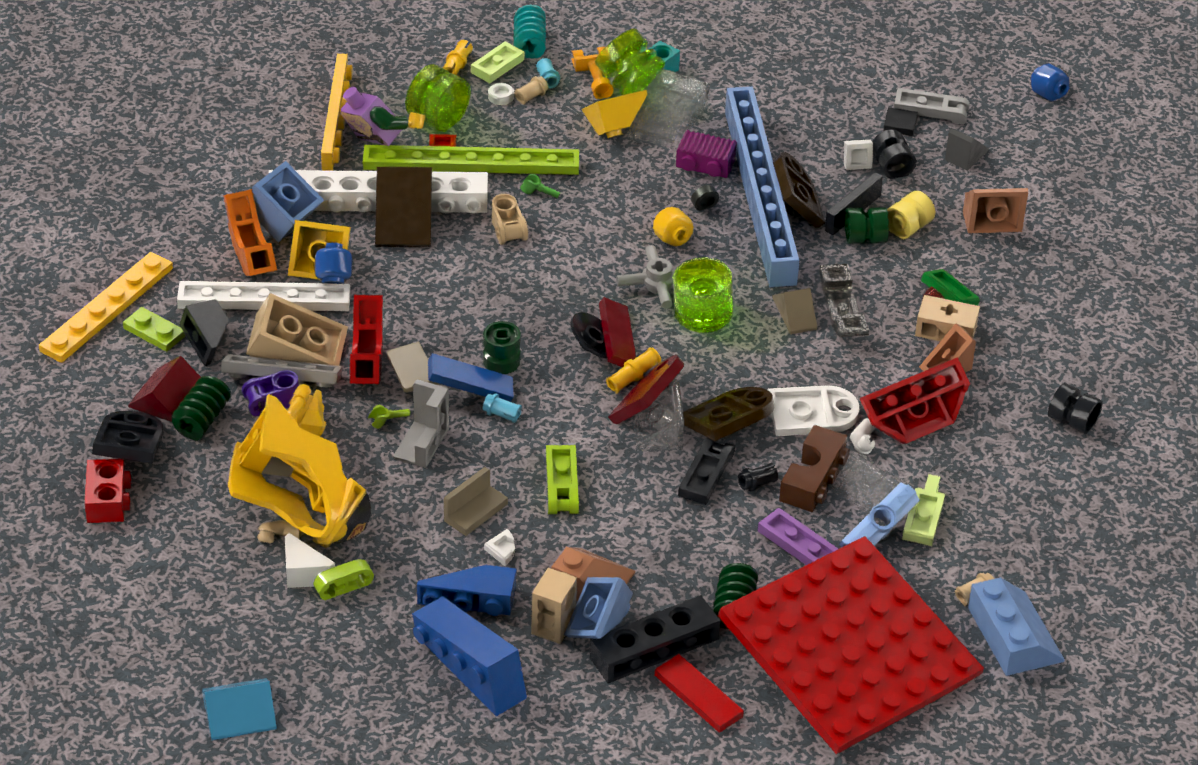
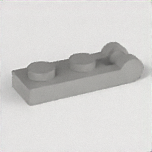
M898 88L894 108L916 111L919 116L951 120L952 123L964 125L967 121V112L970 104L963 97Z

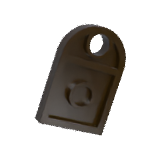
M782 152L773 159V165L784 201L815 228L821 227L826 222L812 180L793 156L787 152Z
M760 387L733 389L680 413V421L684 426L717 441L768 417L774 410L773 395L769 390Z

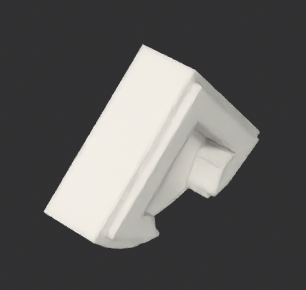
M508 529L484 544V550L504 566L514 556V538Z

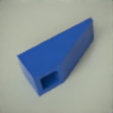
M482 565L420 580L417 582V604L426 606L443 596L464 612H486L492 616L510 615L516 592L517 569Z

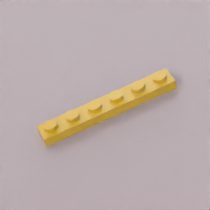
M337 54L321 150L322 171H333L334 163H339L340 147L337 146H342L343 133L339 129L344 130L345 119L341 114V108L347 102L343 98V94L350 88V81L347 80H352L353 66L348 65V54Z
M149 252L40 343L39 352L60 363L64 362L173 269V263L153 252Z

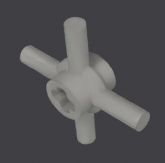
M649 245L645 249L648 258L647 267L642 273L617 275V286L645 284L650 292L658 294L662 308L669 309L673 305L669 293L671 286L678 280L701 278L700 267L673 270L672 264L668 260L659 258L656 247Z

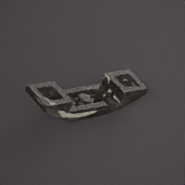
M820 265L822 290L831 324L839 337L869 335L865 316L860 314L852 291L853 280L848 265Z

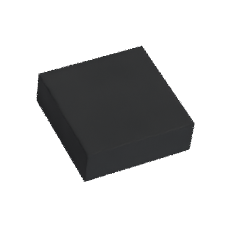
M888 107L883 131L892 129L899 131L902 135L913 136L918 112Z

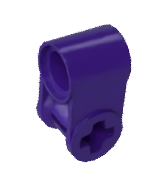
M283 370L264 377L252 378L245 382L241 392L244 398L249 401L248 409L250 413L255 417L261 415L266 407V396L268 394L277 397L285 409L289 408V402L294 395L293 393L299 386L298 376L293 371Z

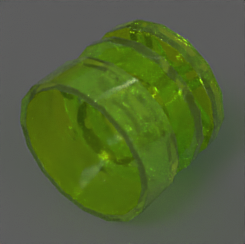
M635 28L625 31L612 40L601 51L595 61L596 67L606 78L614 77L612 85L614 88L619 89L621 96L645 89L657 78L665 66V61L657 56V52L654 49L646 50L648 41Z
M709 257L693 258L679 265L673 274L675 318L679 324L688 330L698 333H709L722 329L730 322L733 316L732 272L729 267L720 260Z

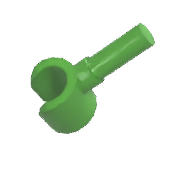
M536 174L528 175L520 187L526 194H531L536 189L556 198L560 194V192L542 184Z

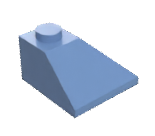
M287 161L283 162L252 187L259 223L278 243L294 230L295 220L304 221L324 201Z
M587 577L564 635L570 638L600 639L620 624L630 609L629 602L633 595L625 581L619 577Z

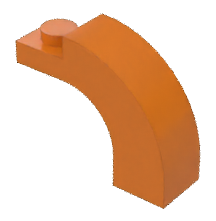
M252 189L223 195L232 244L246 276H253L276 271L277 266L272 244L267 243L263 236Z

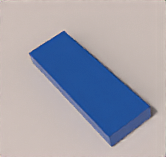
M433 353L428 359L429 381L484 397L488 394L493 395L497 393L499 398L510 402L514 397L512 376Z

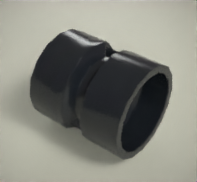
M885 130L873 139V155L886 177L889 179L906 177L913 172L917 160L899 131Z
M1063 383L1057 389L1050 402L1048 416L1063 424L1069 421L1070 427L1087 434L1100 416L1103 401L1088 393L1081 395V390Z

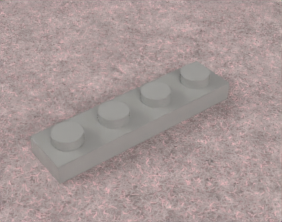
M228 354L221 362V372L229 373V376L234 378H245L247 375L260 378L279 371L289 370L297 374L299 384H303L304 381L316 382L315 385L319 387H332L333 384H337L342 378V366L232 354Z

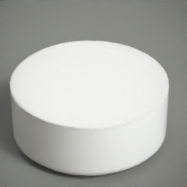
M505 83L494 84L488 89V99L497 105L509 104L514 100V89Z

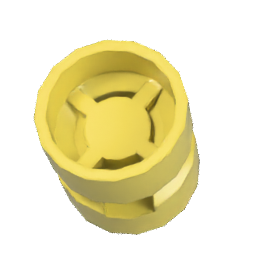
M915 190L887 209L889 231L904 240L930 223L935 218L936 213L931 199L923 192Z

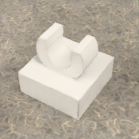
M844 141L845 169H871L873 162L872 141Z

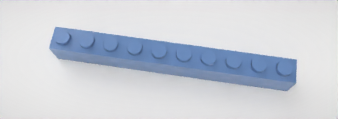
M753 86L727 88L725 115L732 141L736 140L737 142L736 158L769 287L797 286L799 257Z

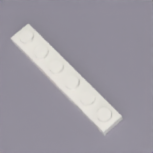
M180 281L177 305L179 309H185L187 305L216 299L222 309L259 310L268 295L272 293L311 311H349L351 291L350 284Z

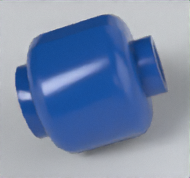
M1043 64L1036 68L1031 75L1032 90L1046 100L1054 101L1060 99L1069 90V75L1066 71L1053 64Z
M327 243L326 248L318 250L315 255L316 277L322 280V283L344 284V281L348 280L352 275L351 252L343 249V245L340 243Z

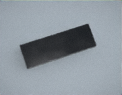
M875 172L826 212L825 231L834 235L845 226V212L847 208H863L865 210L881 196L883 176Z

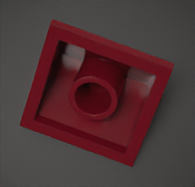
M179 356L157 368L128 404V407L172 422V414L201 377L182 356Z

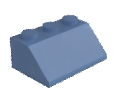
M1001 577L972 584L968 609L1006 676L1064 662V657L1025 591Z

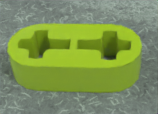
M357 559L321 572L314 579L313 585L320 598L328 600L368 586L374 579V573L365 560Z

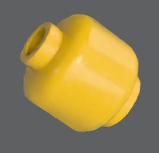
M667 207L661 210L653 221L654 233L670 247L686 244L693 234L694 226L692 220L676 207Z

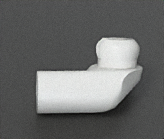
M868 418L864 419L850 435L855 450L861 454H869L875 447V440L872 442L869 440L871 437L869 435L874 431L875 427L872 426Z

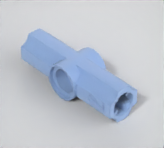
M900 482L840 542L841 548L864 536L875 546L920 501L916 491L909 484L906 485ZM874 518L883 520L885 526L878 525Z

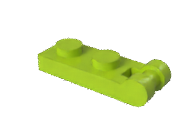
M546 445L548 514H557L558 511H569V514H579L576 445ZM557 496H569V499H557Z

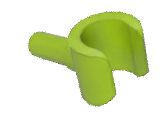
M376 405L368 418L375 419L372 426L380 429L387 419L410 416V410L392 411L382 405Z

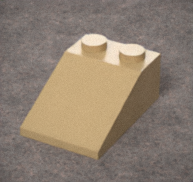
M270 293L256 313L246 354L251 357L339 366L348 327Z

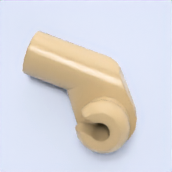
M284 520L262 523L258 528L260 531L258 540L269 544L274 542V535L286 536L290 533L298 539L302 535V531Z

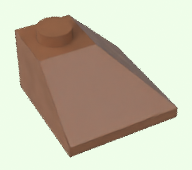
M1028 188L975 189L966 192L963 215L968 233L1022 232L1029 192Z
M566 547L551 566V569L577 577L576 601H578L587 577H619L627 584L635 574L633 569L582 548Z

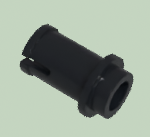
M773 463L755 469L744 468L738 474L739 485L743 490L749 489V491H754L757 486L776 482L778 480L777 468H774L775 465Z

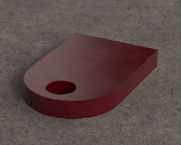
M675 354L658 364L637 383L611 412L608 418L612 423L619 424L648 408L683 369L684 362Z

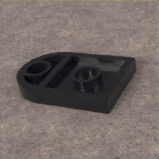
M138 411L110 413L103 419L93 442L92 455L152 464L162 440L163 423L153 415Z

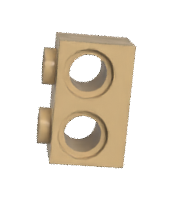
M547 568L532 592L531 634L558 644L562 642L576 607L577 577Z

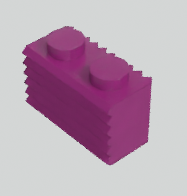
M686 130L676 151V167L686 171L706 173L713 177L728 178L736 160L737 142L736 140L731 141L730 138L726 140L725 138H716L714 135L710 136L709 134L705 135L704 133L700 134L699 132L695 133L694 131Z

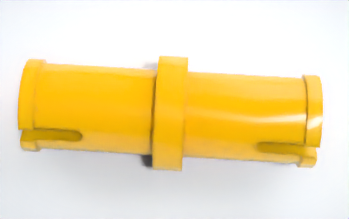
M460 40L455 49L447 55L446 63L440 70L442 78L446 72L448 73L445 78L446 81H453L459 70L465 67L467 57L473 50L471 43L465 48L468 43L467 40Z
M649 347L634 360H627L623 368L606 378L607 386L618 394L620 390L633 381L638 382L643 378L644 373L661 363L659 353L653 347Z

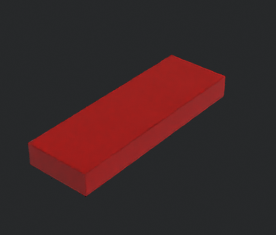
M677 654L655 669V676L719 733L743 718L744 710L680 654Z

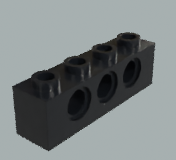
M702 595L690 600H684L662 611H656L639 620L628 622L621 627L609 631L600 639L590 638L589 658L609 684L669 660L677 654L681 655L719 640L720 619Z

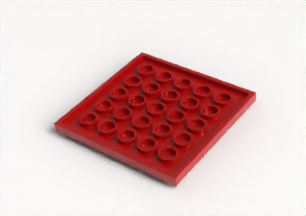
M866 536L721 607L718 614L724 624L835 754L846 750L980 676L984 670V667Z

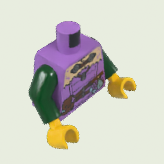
M350 87L343 94V98L347 102L341 108V114L356 137L361 140L389 146L402 130L407 129V127L422 129L424 126L425 115L410 112L409 120L406 116H395L379 97L360 93L356 87Z

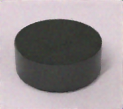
M704 185L698 188L691 196L692 204L699 211L712 208L719 201V194L712 185Z

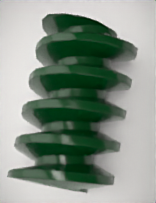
M203 376L198 379L195 386L191 388L190 392L172 414V423L179 434L195 441L201 439L204 432L208 430L209 425L214 422L215 417L225 407L226 402L230 400L231 391L229 387L216 377Z
M733 563L722 568L719 573V581L717 582L712 609L718 618L721 607L757 589L758 573L756 569L744 563ZM720 619V628L729 629Z

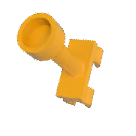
M597 47L599 54L588 56L583 55L582 49L572 50L574 58H571L575 71L590 70L594 80L591 84L594 97L596 99L611 97L614 91L612 83L608 78L603 77L601 69L610 68L611 56L608 47Z

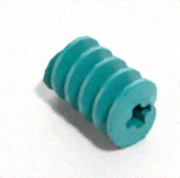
M532 4L522 6L514 15L513 45L525 52L524 58H539L546 49V14L541 7Z

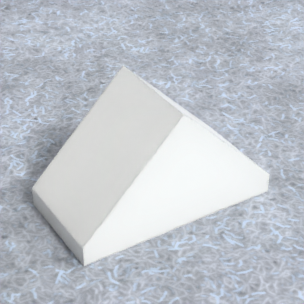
M288 533L285 536L287 588L313 587L314 579L318 574L335 567V562L292 534Z

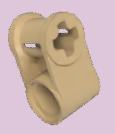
M510 194L496 195L492 200V223L499 244L503 245L506 241L516 239L528 240L527 223L521 214L515 197Z

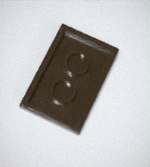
M377 167L375 247H431L432 167Z

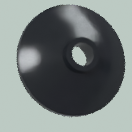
M576 313L571 319L570 326L580 346L598 357L607 359L601 320L589 313Z

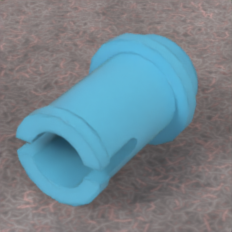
M540 59L536 64L537 71L547 81L550 89L555 88L560 81L558 71L554 70L550 59Z
M497 393L493 395L488 394L483 403V410L489 416L495 414L515 423L521 415L522 405L499 398Z

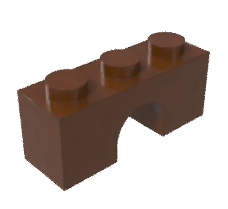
M813 425L803 443L801 463L810 466H801L795 463L790 465L781 481L779 501L812 513L818 503L823 504L827 497L828 484H835L839 473V465L844 466L848 460L850 449L846 448L847 435Z

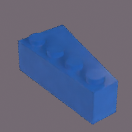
M443 596L412 613L415 626L413 634L420 644H425L495 716L527 698L519 651L513 645Z

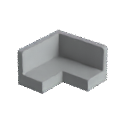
M416 380L413 384L414 422L394 453V459L426 468L449 430V388Z

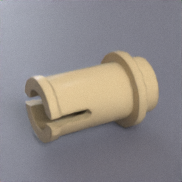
M535 76L531 79V82L516 89L514 95L516 100L524 105L538 95H545L549 86L542 76Z
M979 573L976 579L957 587L955 595L966 606L969 604L972 584L994 578L990 573Z

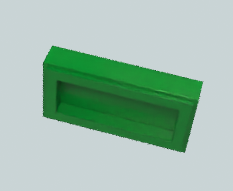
M944 269L923 273L921 281L943 299L978 306L979 297Z

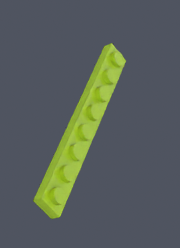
M364 145L363 170H377V167H432V172L579 175V149Z

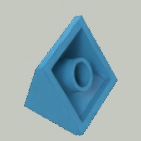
M267 678L202 689L211 740L277 729L270 681Z

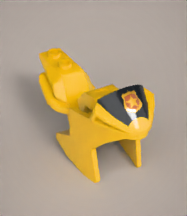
M302 384L294 391L288 410L284 408L277 397L270 394L266 396V407L242 444L237 441L234 447L228 488L232 497L272 510L295 528L312 536L313 542L327 548L332 543H342L353 539L367 528L371 517V502L366 489L354 479L350 478L347 480L345 477L337 444L320 437L326 427L323 414L322 392L316 389L314 394L310 395V387ZM272 456L279 458L294 468L290 477L308 489L312 510L323 514L325 512L326 526L312 519L302 495L265 480L261 473Z

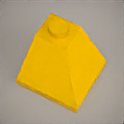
M643 90L597 101L583 108L582 111L598 136L606 134L607 139L623 135V129L631 126L647 97V91Z
M295 220L288 276L318 279L315 275L316 252L326 248L327 243H340L343 245V249L348 250L351 227Z

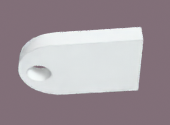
M808 386L768 389L773 395L774 410L771 415L776 436L809 434L813 425L835 432H842L851 428L858 420V400L851 392L841 387ZM844 405L850 407L851 410L842 411L837 407Z

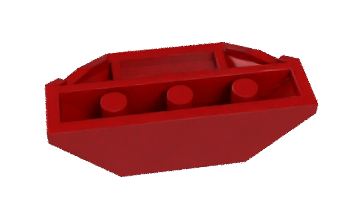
M957 357L860 398V401L872 426L898 442L907 444L954 424L970 382Z

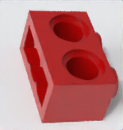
M124 459L87 460L84 502L87 523L124 522L125 511H130L131 507L130 492H125L126 489H131V471H125Z

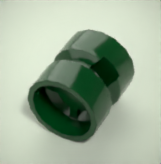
M886 207L869 208L868 212H865L863 208H847L845 212L847 244H863L866 239L870 243H887L889 220Z
M498 321L489 324L484 329L483 364L486 369L501 374H509L520 366L521 332L515 324Z

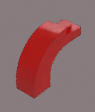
M354 295L350 384H380L383 354V295Z

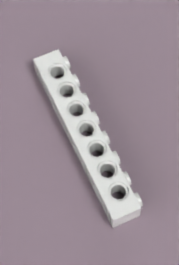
M295 170L324 199L322 204L314 211H376L377 171ZM432 172V212L487 213L488 172Z

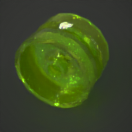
M427 65L417 73L409 86L405 100L406 111L409 115L410 112L425 115L424 122L428 126L438 131L446 132L458 123L465 114L471 96L470 84L466 79L457 74L450 73L439 65Z

